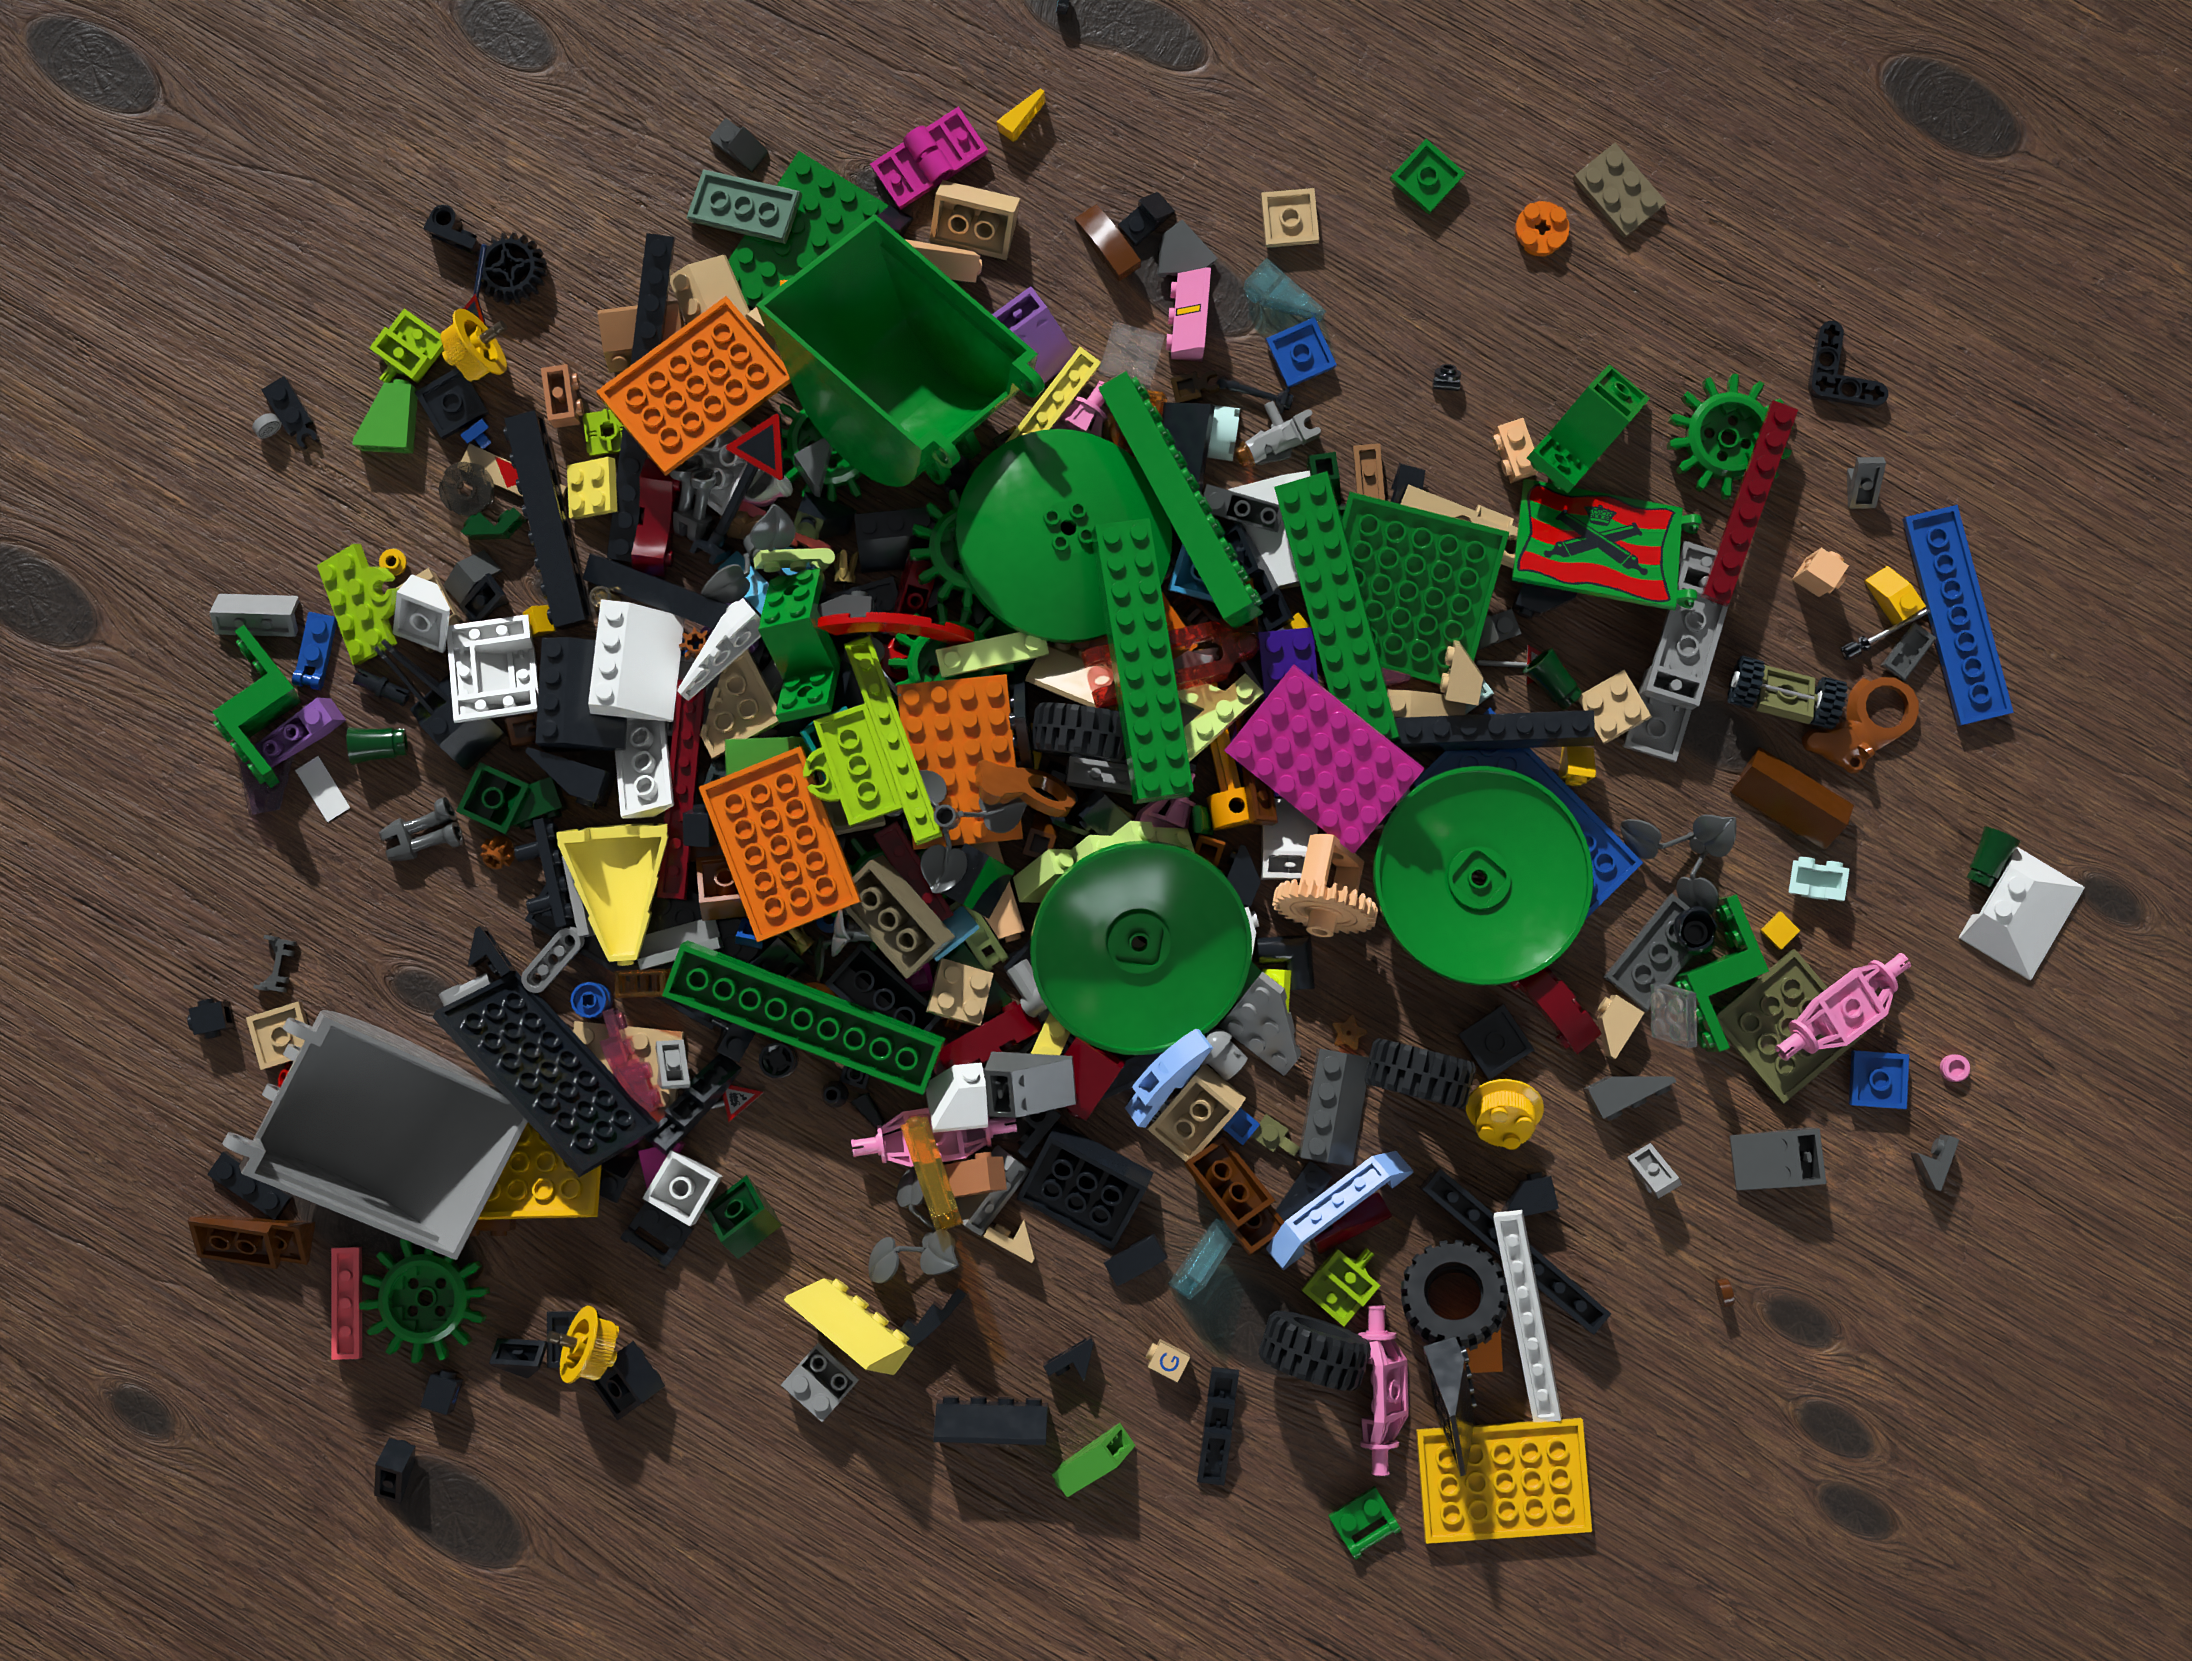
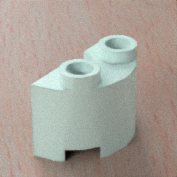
M1214 405L1215 410L1207 458L1233 461L1240 409Z
M1799 857L1798 861L1793 860L1789 893L1799 894L1801 897L1845 901L1849 868H1843V863L1827 861L1826 866L1815 864V859Z

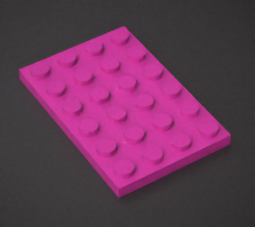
M1294 664L1224 750L1325 832L1335 835L1340 840V844L1353 854L1424 770V767Z

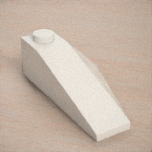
M743 598L740 601L733 602L727 608L726 613L719 620L677 691L687 701L694 697L761 637L758 631L761 618Z

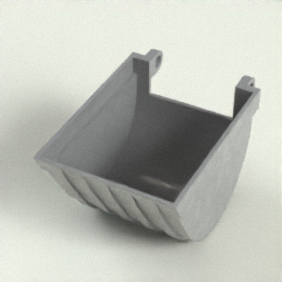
M328 1010L319 1012L313 1026L288 1017L283 1029L305 1041L302 1047L293 1044L287 1045L283 1055L294 1062L281 1087L273 1084L266 1085L262 1095L271 1100L272 1104L253 1140L228 1132L222 1143L226 1148L244 1155L239 1165L241 1173L457 1260L528 1121L498 1088L484 1083L452 1062L396 1034L362 1020Z

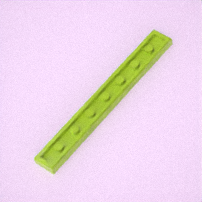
M870 635L844 644L916 846L942 837L940 827L934 820V810Z

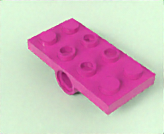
M958 106L929 126H919L911 130L904 137L903 143L870 163V167L898 209L902 210L940 185L942 180H948L988 154V149Z

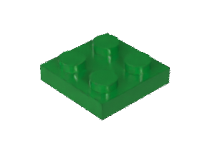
M1425 139L1393 173L1390 181L1429 215L1464 178L1466 173L1428 139Z

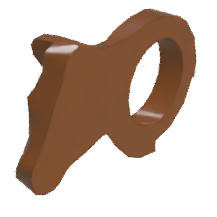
M1880 677L1871 681L1862 678L1854 685L1849 694L1846 720L1836 724V727L1833 729L1809 730L1802 737L1803 747L1807 751L1819 754L1834 764L1843 767L1851 774L1859 773L1868 759L1875 755V751L1898 739L1913 727L1919 713V701L1914 690L1897 678ZM1878 687H1888L1896 691L1904 702V715L1895 727L1883 728L1878 726L1867 714L1866 701L1868 696Z
M980 760L974 772L977 777L975 786L980 789L979 797L984 803L989 805L997 803L1006 804L1020 797L1026 804L1037 811L1054 817H1066L1076 803L1075 793L1063 781L1037 769L1006 767L987 760ZM1032 787H1037L1047 791L1048 793L1053 795L1058 801H1054L1042 796L1041 794L1037 793Z

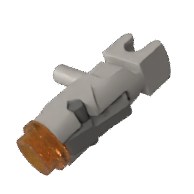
M1274 401L1265 404L1264 407L1272 421L1271 429L1265 432L1260 431L1246 442L1239 443L1240 446L1235 448V453L1243 468L1247 466L1253 467L1255 465L1289 459L1292 448L1300 444L1304 445L1320 437L1321 429L1319 427L1307 429L1304 426V423L1309 421L1312 411L1308 409L1284 422Z

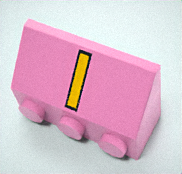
M1211 268L1178 273L1177 282H1172L1170 298H1176L1175 308H1169L1168 324L1173 325V334H1167L1166 350L1171 351V359L1198 362L1203 360Z

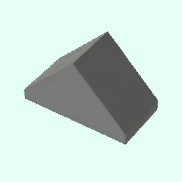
M825 438L794 454L796 469L814 496L817 497L821 495L833 447Z
M483 550L457 562L445 581L444 587L460 604L485 574L490 573L495 578L503 570Z

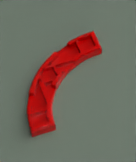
M866 612V617L852 618L850 613L828 615L818 618L817 626L833 635L857 632H893L927 637L952 646L974 641V632L963 626L946 622L945 626L932 623V619L929 617L900 613Z

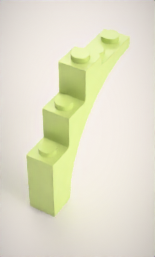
M1129 821L1111 836L1088 835L1071 850L1048 849L1013 877L1019 902L1042 903L1055 881L1073 864L1099 849L1129 841H1159L1174 844L1195 853L1189 831L1186 828L1153 827L1152 822Z

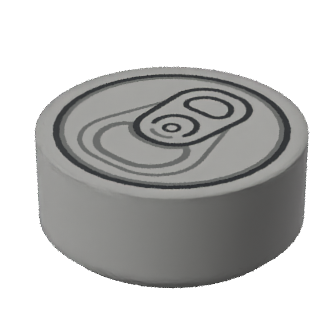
M268 413L257 418L253 423L252 429L258 438H268L280 429L281 422L275 414Z

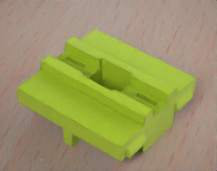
M607 409L599 412L585 413L582 418L586 448L589 456L620 453L623 425L614 414ZM614 428L615 434L608 437L603 436V429Z

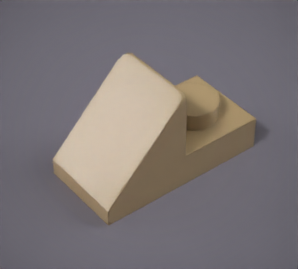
M1025 1219L1014 1238L1010 1236L1011 1231L1000 1224H996L995 1227L989 1225L983 1237L1030 1263L1033 1262L1035 1253Z

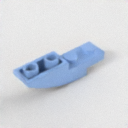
M1199 1029L1191 1031L1169 1047L1145 1070L1132 1086L1136 1093L1125 1109L1138 1127L1146 1128L1175 1088H1184L1213 1049Z

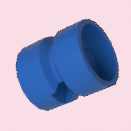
M586 982L574 989L570 1001L573 1010L581 1017L599 1018L609 1013L614 999L612 992L607 986L600 983Z

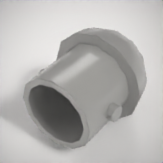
M1216 1028L1204 1035L1213 1049L1202 1062V1065L1209 1064L1226 1081L1244 1066L1248 1058L1230 1041L1231 1034Z

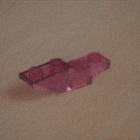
M618 1008L602 1011L610 1038L599 1042L612 1072L626 1092L649 1113L658 1111L661 1097L658 1089L653 1088L650 1080L653 1077L652 1067L649 1061L645 1062L644 1058L633 1060L632 1055L635 1054L632 1040L626 1038L624 1028H627V1022L623 1012L619 1013Z

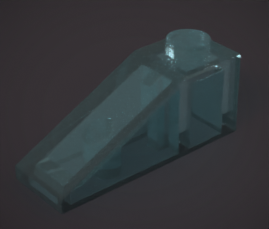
M1267 258L1245 280L1243 288L1245 295L1253 303L1259 302L1264 307L1306 319L1315 317L1317 322H1321L1325 317L1326 310Z

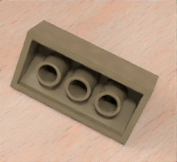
M883 855L870 860L853 877L862 902L847 907L845 910L906 979L939 954L955 938L953 933Z

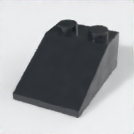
M527 747L526 753L568 794L576 797V803L596 810L598 805L607 806L616 776L598 768Z

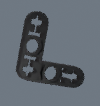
M1836 321L1825 322L1816 333L1808 382L1809 393L1814 398L1867 408L1881 406L1889 396L1888 389L1883 383L1838 375L1844 329ZM1829 328L1832 329V334L1836 336L1830 340L1829 346L1821 347L1828 343V335L1824 334V332ZM1820 354H1829L1833 359L1832 365L1829 367L1823 366L1819 361ZM1820 380H1823V384L1825 386L1832 387L1835 384V382H1837L1835 390L1834 388H1826L1825 390L1820 391V386H1817L1816 384ZM1851 384L1855 389L1854 396H1845L1841 390L1842 385ZM1874 389H1876V394L1880 395V397L1875 401L1873 400V396L1868 394H1864L1861 397V399H1859L1861 392L1870 393Z

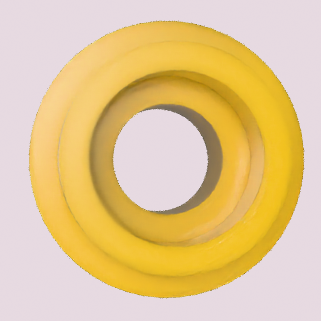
M388 549L380 556L379 566L390 568L389 572L397 576L405 570L407 559L401 551ZM395 557L396 564L389 566V559Z

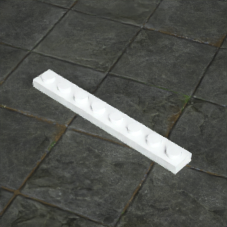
M1523 1210L1494 1213L1493 1218L1533 1422L1561 1421L1562 1413Z

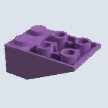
M1031 286L992 314L1038 354L1035 371L1041 376L1044 384L1059 374L1076 352L1047 306Z

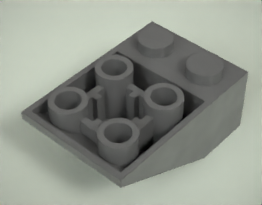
M991 1052L984 1069L989 1116L1017 1118L1077 1103L1073 1056Z
M1806 1127L1729 1135L1736 1190L1827 1184L1820 1128Z

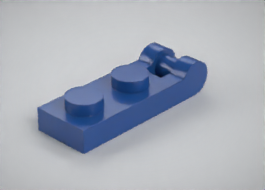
M308 612L298 662L292 676V684L294 686L302 687L303 685L311 686V689H322L337 625L335 616ZM308 667L315 668L313 675L307 674Z

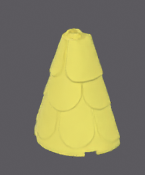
M653 823L588 827L580 831L572 829L557 832L558 847L575 881V888L589 914L588 920L608 961H617L618 966L634 964V960H637L640 956L652 915L650 908L658 884V874L668 840V824L661 823L658 826H654Z

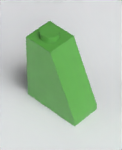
M395 379L393 383H384L355 434L352 445L360 451L413 454L418 400L415 391L417 389L407 380Z
M1118 1423L1062 1462L1051 1475L1055 1480L1056 1486L1064 1492L1066 1497H1069L1117 1468L1136 1445L1121 1423Z

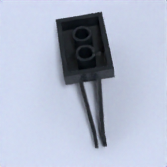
M383 639L381 643L432 689L423 696L390 656L378 645L374 647V650L392 667L419 700L410 710L420 726L463 769L468 770L506 736V732L494 718L454 723L450 674L440 683L395 649L386 639Z

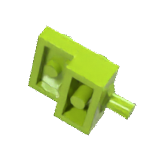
M404 308L390 328L384 327L369 347L388 365L387 369L378 379L383 383H390L398 373L407 376L418 384L444 350L441 334Z
M1335 1248L1301 1290L1342 1326H1345L1359 1308L1364 1306L1381 1286L1368 1275L1364 1268L1375 1255L1365 1248L1355 1260L1347 1257L1338 1248Z

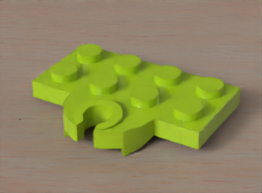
M352 544L318 564V571L352 664L360 665L377 656L378 653L374 650V647L377 645L383 651L387 650L381 643L383 639H386L392 646L396 645L397 641L389 618L395 614L396 594L399 588L387 589L385 594L382 591L384 582H390L395 579L394 575L389 572L390 568L369 567L361 544Z
M866 703L814 720L813 723L821 748L813 751L806 759L803 778H809L815 771H820L825 774L826 781L819 786L813 784L807 786L808 791L819 800L827 802L841 801L849 827L901 810L902 805Z

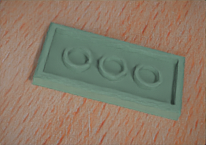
M703 169L686 218L689 222L786 244L803 195L797 190Z

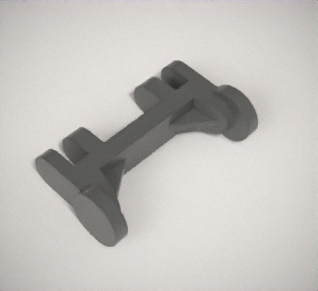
M264 935L263 939L269 940L268 943L272 945L276 954L273 973L264 982H260V985L254 984L253 988L287 993V988L277 986L278 982L289 983L290 978L280 976L284 955L294 957L295 951L285 949L286 944L296 946L297 942Z

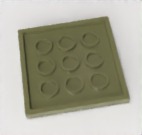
M1795 949L1787 953L1769 969V972L1761 975L1716 1013L1726 1039L1780 1103L1783 1104L1867 1034L1864 1032L1847 1046L1818 1049L1813 1054L1801 1049L1787 1061L1779 1057L1778 1054L1782 1051L1776 1052L1775 1046L1791 1036L1788 1027L1789 1023L1792 1020H1797L1809 1003L1828 988ZM1821 1034L1815 1036L1816 1040L1824 1037Z

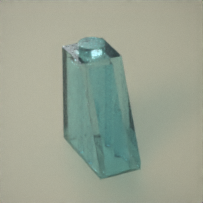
M1216 1218L1207 1227L1168 1283V1285L1189 1300L1206 1286L1236 1239L1223 1220Z

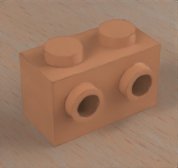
M568 364L541 368L548 421L554 428L581 424L580 416L584 415L582 400L577 397V390L580 389L578 374L574 373Z
M991 1152L975 1154V1159L970 1160L969 1156L966 1159L954 1160V1163L943 1165L946 1198H964L1007 1190L1003 1157H992Z

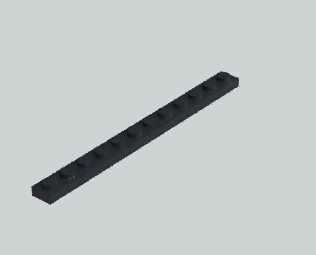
M646 233L630 366L663 342L675 237ZM624 426L616 479L617 512L612 513L607 559L632 562L631 552L642 508L639 507V477L645 459H648V455Z

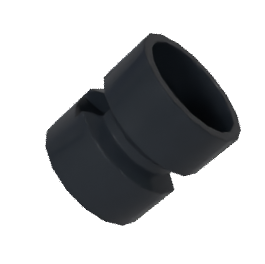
M775 1042L768 1044L759 1055L760 1069L771 1078L790 1076L798 1066L799 1057L797 1051L787 1043Z

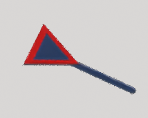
M482 244L474 294L463 309L473 313L486 325L478 299L487 248L485 244Z

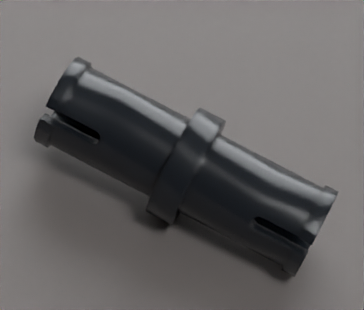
M361 668L353 679L354 685L373 692L374 696L378 698L385 697L403 707L406 705L411 694L410 690L390 683L388 678H379Z

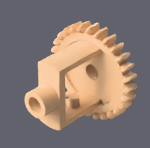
M1328 833L1310 835L1299 885L1296 879H1293L1291 883L1290 881L1280 883L1275 889L1272 903L1274 910H1277L1279 915H1285L1284 918L1293 919L1294 923L1302 922V926H1307V932L1319 937H1332L1334 932L1339 933V931L1349 934L1351 931L1357 934L1359 931L1366 932V929L1372 930V927H1375L1378 914L1376 903L1372 902L1371 898L1366 899L1364 893L1357 898L1364 860L1340 844V840L1335 835ZM1332 862L1336 866V872L1332 888H1327L1326 885Z

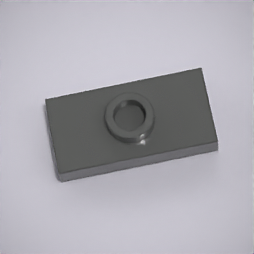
M1916 622L1912 623L1881 664V667L1900 681H1905L1936 640V637Z

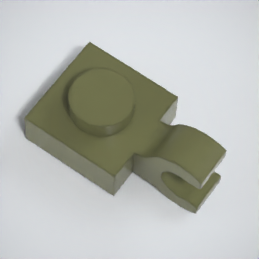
M1265 1114L1259 1123V1127L1251 1137L1272 1152H1274L1277 1146H1280L1295 1156L1300 1147L1284 1137L1289 1129Z

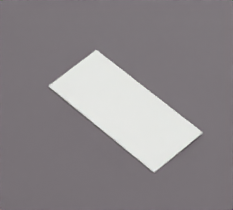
M319 756L295 770L327 822L350 808Z

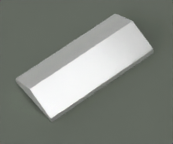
M627 717L626 750L615 751L620 814L623 819L655 817L674 806L666 721Z

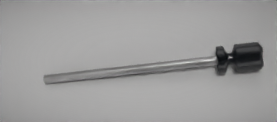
M1925 609L1869 639L1862 636L1858 638V643L1855 641L1841 647L1840 651L1843 654V658L1845 660H1852L1862 654L1861 649L1863 651L1871 650V643L1927 615V610Z

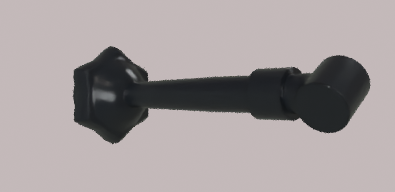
M1224 376L1220 377L1216 382L1220 389L1227 388L1229 391L1236 393L1241 392L1274 401L1280 414H1283L1284 410H1290L1294 395L1289 394V388H1286L1278 395H1274L1239 384L1240 382L1234 380L1229 381Z

